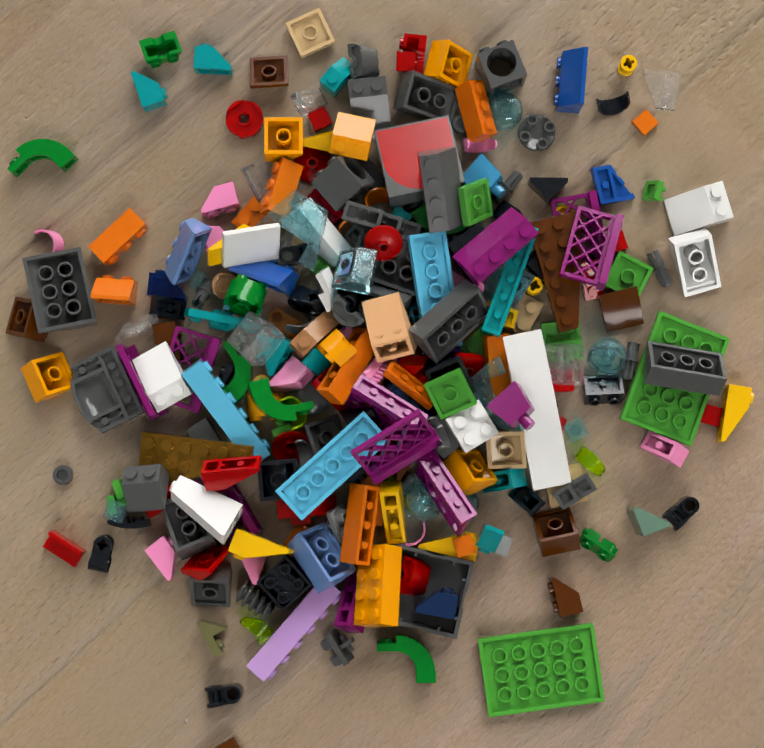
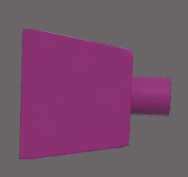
M513 381L487 405L491 411L513 428L521 424L528 431L535 425V422L530 417L535 408L516 381Z

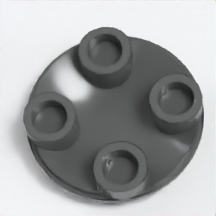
M530 114L520 123L518 138L525 148L531 151H543L549 148L555 139V124L542 115Z
M313 377L302 390H295L292 393V397L297 398L302 403L313 401L314 409L309 410L310 414L308 415L322 412L329 404V401L312 384L317 377Z

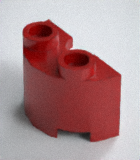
M404 33V38H400L399 49L405 52H416L415 71L423 74L427 35Z
M404 555L401 565L403 577L400 580V594L407 596L423 595L426 591L431 568L420 558Z

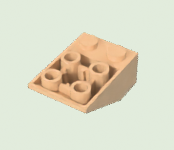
M399 292L362 302L371 346L378 363L415 353L417 344L408 330L411 328V324Z

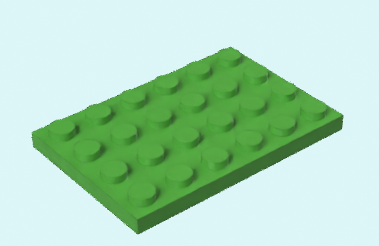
M658 311L647 341L722 353L724 357L730 338ZM645 345L619 419L692 446L710 395L645 384L643 377Z
M592 622L477 638L488 717L605 701L594 624Z

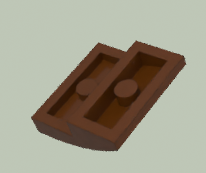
M637 286L598 295L606 333L644 324Z

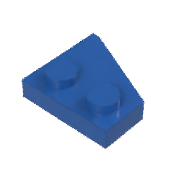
M611 165L590 169L594 188L597 191L599 206L635 199V195L627 190L624 186V181L616 175V171Z

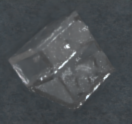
M249 311L227 341L252 366H263L286 336L275 325Z
M578 343L544 344L552 384L583 385L584 346Z

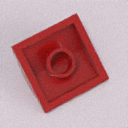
M218 545L192 556L180 569L181 572L199 581L203 580L230 553L228 551L229 546Z

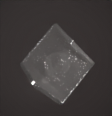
M265 159L241 168L242 174L259 203L266 195L267 189L265 187L267 181L271 178V167L274 163L265 162Z

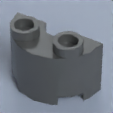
M353 43L347 44L348 55L353 59V65L350 68L351 79L379 76L377 50L368 46Z
M337 294L333 299L332 307L336 320L344 326L357 327L366 323L365 317L357 311L352 313L349 310L351 303L341 294Z

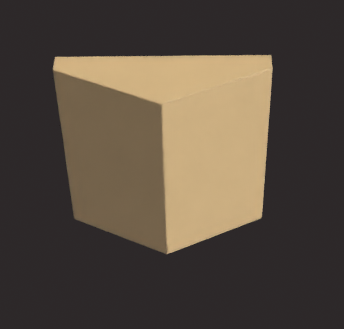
M507 427L497 429L499 433L486 441L488 469L527 468L524 430Z

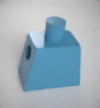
M482 153L463 174L465 185L481 178H488L490 195L493 194L498 199L502 198L506 192V189L500 186L503 181L501 173Z

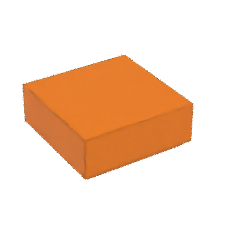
M647 109L631 122L643 137L659 124Z
M471 533L452 539L458 558L477 553Z

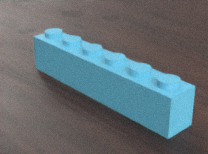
M200 359L182 372L183 378L232 443L254 446V456L261 455L262 460L269 456V448L271 446L265 438L261 440L258 436L259 430L255 424H249L246 420L248 415L243 408L238 409L234 404L236 399L231 392L226 393L223 389L225 385L219 377L215 378L211 373L213 371L211 365L207 361L203 362Z

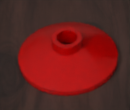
M309 147L304 148L303 155L296 157L294 161L303 166L300 179L312 184L311 182L315 179L314 175L319 170L325 169L328 166L327 162L331 158L326 151ZM314 160L316 165L310 166L309 162Z
M379 225L370 229L364 238L366 253L373 259L380 261L390 260L397 256L403 245L401 234L398 230L388 225Z
M286 431L279 434L272 442L271 448L274 457L277 460L299 459L294 441L303 439L308 442L307 437L297 431Z

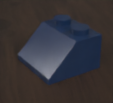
M442 587V590H435L415 604L414 610L416 613L454 620L458 594L455 593L453 588Z

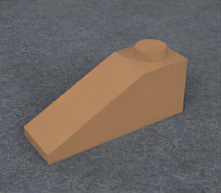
M333 309L329 312L325 310L290 342V348L303 360L314 347L316 348L319 343L341 324L334 317Z

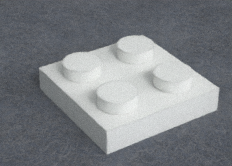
M479 399L476 405L445 419L446 424L464 453L469 452L499 433Z

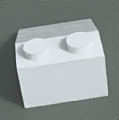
M723 181L702 186L663 201L673 236L724 223L734 217Z
M706 228L668 238L672 259L684 297L722 287L712 234Z
M166 341L132 360L157 413L194 392L183 378V369Z

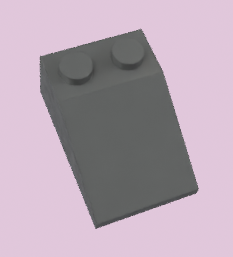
M413 70L403 72L393 109L423 119L449 115L452 125L458 103L455 88L457 87Z
M377 76L348 80L351 114L376 119L374 130L391 127L386 77Z
M171 498L166 500V508L162 511L175 551L182 560L218 546L217 540L174 503Z

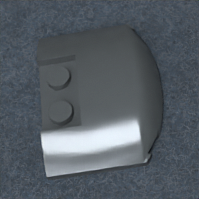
M113 345L71 365V370L74 371L70 382L75 403L87 422L99 429L98 431L101 433H105L145 413Z

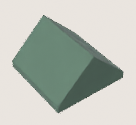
M627 507L636 535L646 536L671 525L670 522L638 507Z

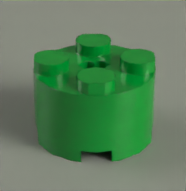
M238 274L237 278L230 280L223 304L230 306L229 311L237 315L247 317L248 314H254V317H257L261 313L267 295L266 285L263 282H255L248 279L245 275Z

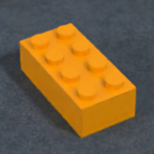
M389 544L372 545L370 566L357 565L354 625L371 628L398 626L402 547Z

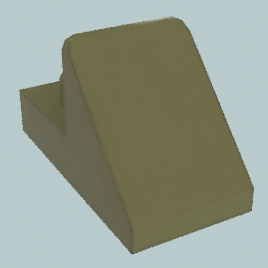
M201 619L197 622V625L214 657H217L224 652L222 648L225 646L221 638L216 637V634L227 629L228 626Z

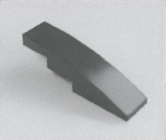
M348 200L341 218L367 229H372L379 225L391 226L398 230L404 241H407L408 235L420 234L422 224L404 220L402 217L385 213L383 210Z

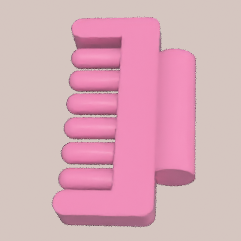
M375 357L362 374L374 382L380 383V380L383 379L382 374L388 366L387 364L392 360L378 363Z

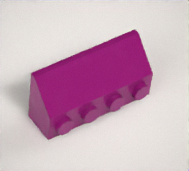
M511 207L454 254L452 258L474 284L478 286L535 239L539 232L526 217Z

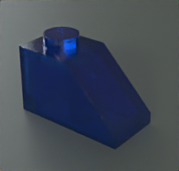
M155 270V273L149 272L147 296L151 298L152 295H159L188 301L187 295L178 284L173 285L170 282L165 271Z

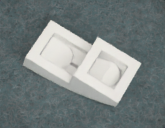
M327 267L315 276L323 289V292L318 296L326 311L329 312L333 309V299L337 295V288L332 272Z

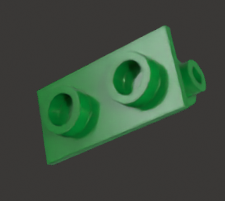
M585 527L582 535L579 537L581 546L591 550L603 561L609 562L615 558V554L618 551L616 545L606 538L600 543L598 540L601 535L593 529Z

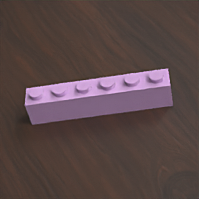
M335 585L318 594L313 587L246 667L263 682L266 678L271 680L277 673L275 668L278 664L281 663L283 665L289 659L290 655L288 653L291 649L294 648L296 650L303 642L301 640L305 633L309 635L316 627L314 625L315 621L318 618L322 620L329 612L326 610L327 607L338 602L341 598L339 595L341 590Z

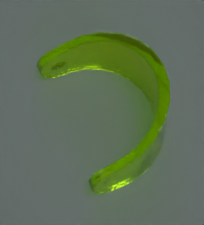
M581 446L573 455L595 475L600 477L605 472V466L602 461L588 448Z
M243 617L240 620V624L258 638L257 643L261 646H264L273 635L272 628L257 618Z

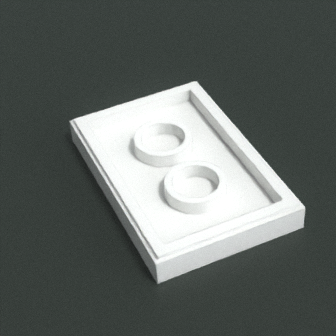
M279 223L223 231V267L279 259Z

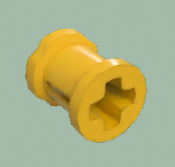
M632 55L622 57L617 67L618 73L624 77L630 76L637 67L636 58Z
M532 277L524 289L525 293L529 296H536L543 287L541 279ZM533 282L536 283L534 291L531 290L530 286Z

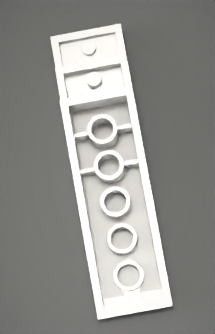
M538 329L504 336L502 338L511 383L516 381L522 387L535 408V411L530 415L535 425L528 431L521 424L519 425V429L524 430L527 467L532 489L535 491L571 483L542 331Z

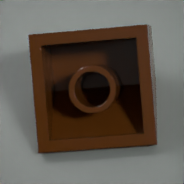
M15 297L6 334L45 342L48 333L38 334L31 299Z
M570 507L564 510L558 508L539 512L532 517L542 557L580 550L579 532Z

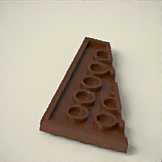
M576 211L530 222L533 227L539 229V234L535 238L533 248L558 334L577 329L579 323L580 282L559 276ZM580 212L579 216L581 220H583L582 212ZM582 229L575 232L578 240L582 239ZM578 246L570 249L574 258L581 255ZM579 259L576 262L581 268V259ZM571 263L565 267V272L573 274L577 272V269Z

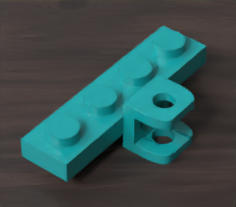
M187 308L184 312V317H189V321L201 323V320L208 321V329L229 332L230 329L238 330L239 327L244 328L247 333L256 334L257 331H262L264 327L263 322L233 317L232 312L212 309L211 312Z

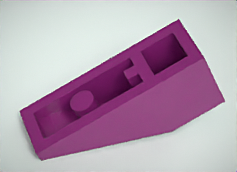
M357 570L345 579L334 626L347 633H363L365 628L364 626L354 625Z

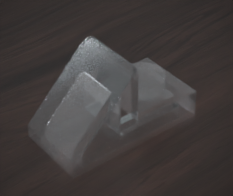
M320 88L297 91L290 95L294 106L302 117L328 105Z

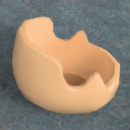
M221 272L212 280L213 293L219 299L224 300L230 280L237 278L232 272Z

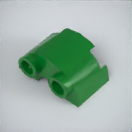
M175 31L164 33L157 38L150 37L139 41L145 60L152 69L158 68L166 62L175 63L179 61L182 49Z

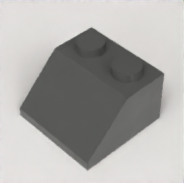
M162 464L124 467L122 487L129 513L164 510L166 508L170 474Z
M220 563L209 576L201 581L193 577L189 578L191 605L230 607L232 586L231 564Z

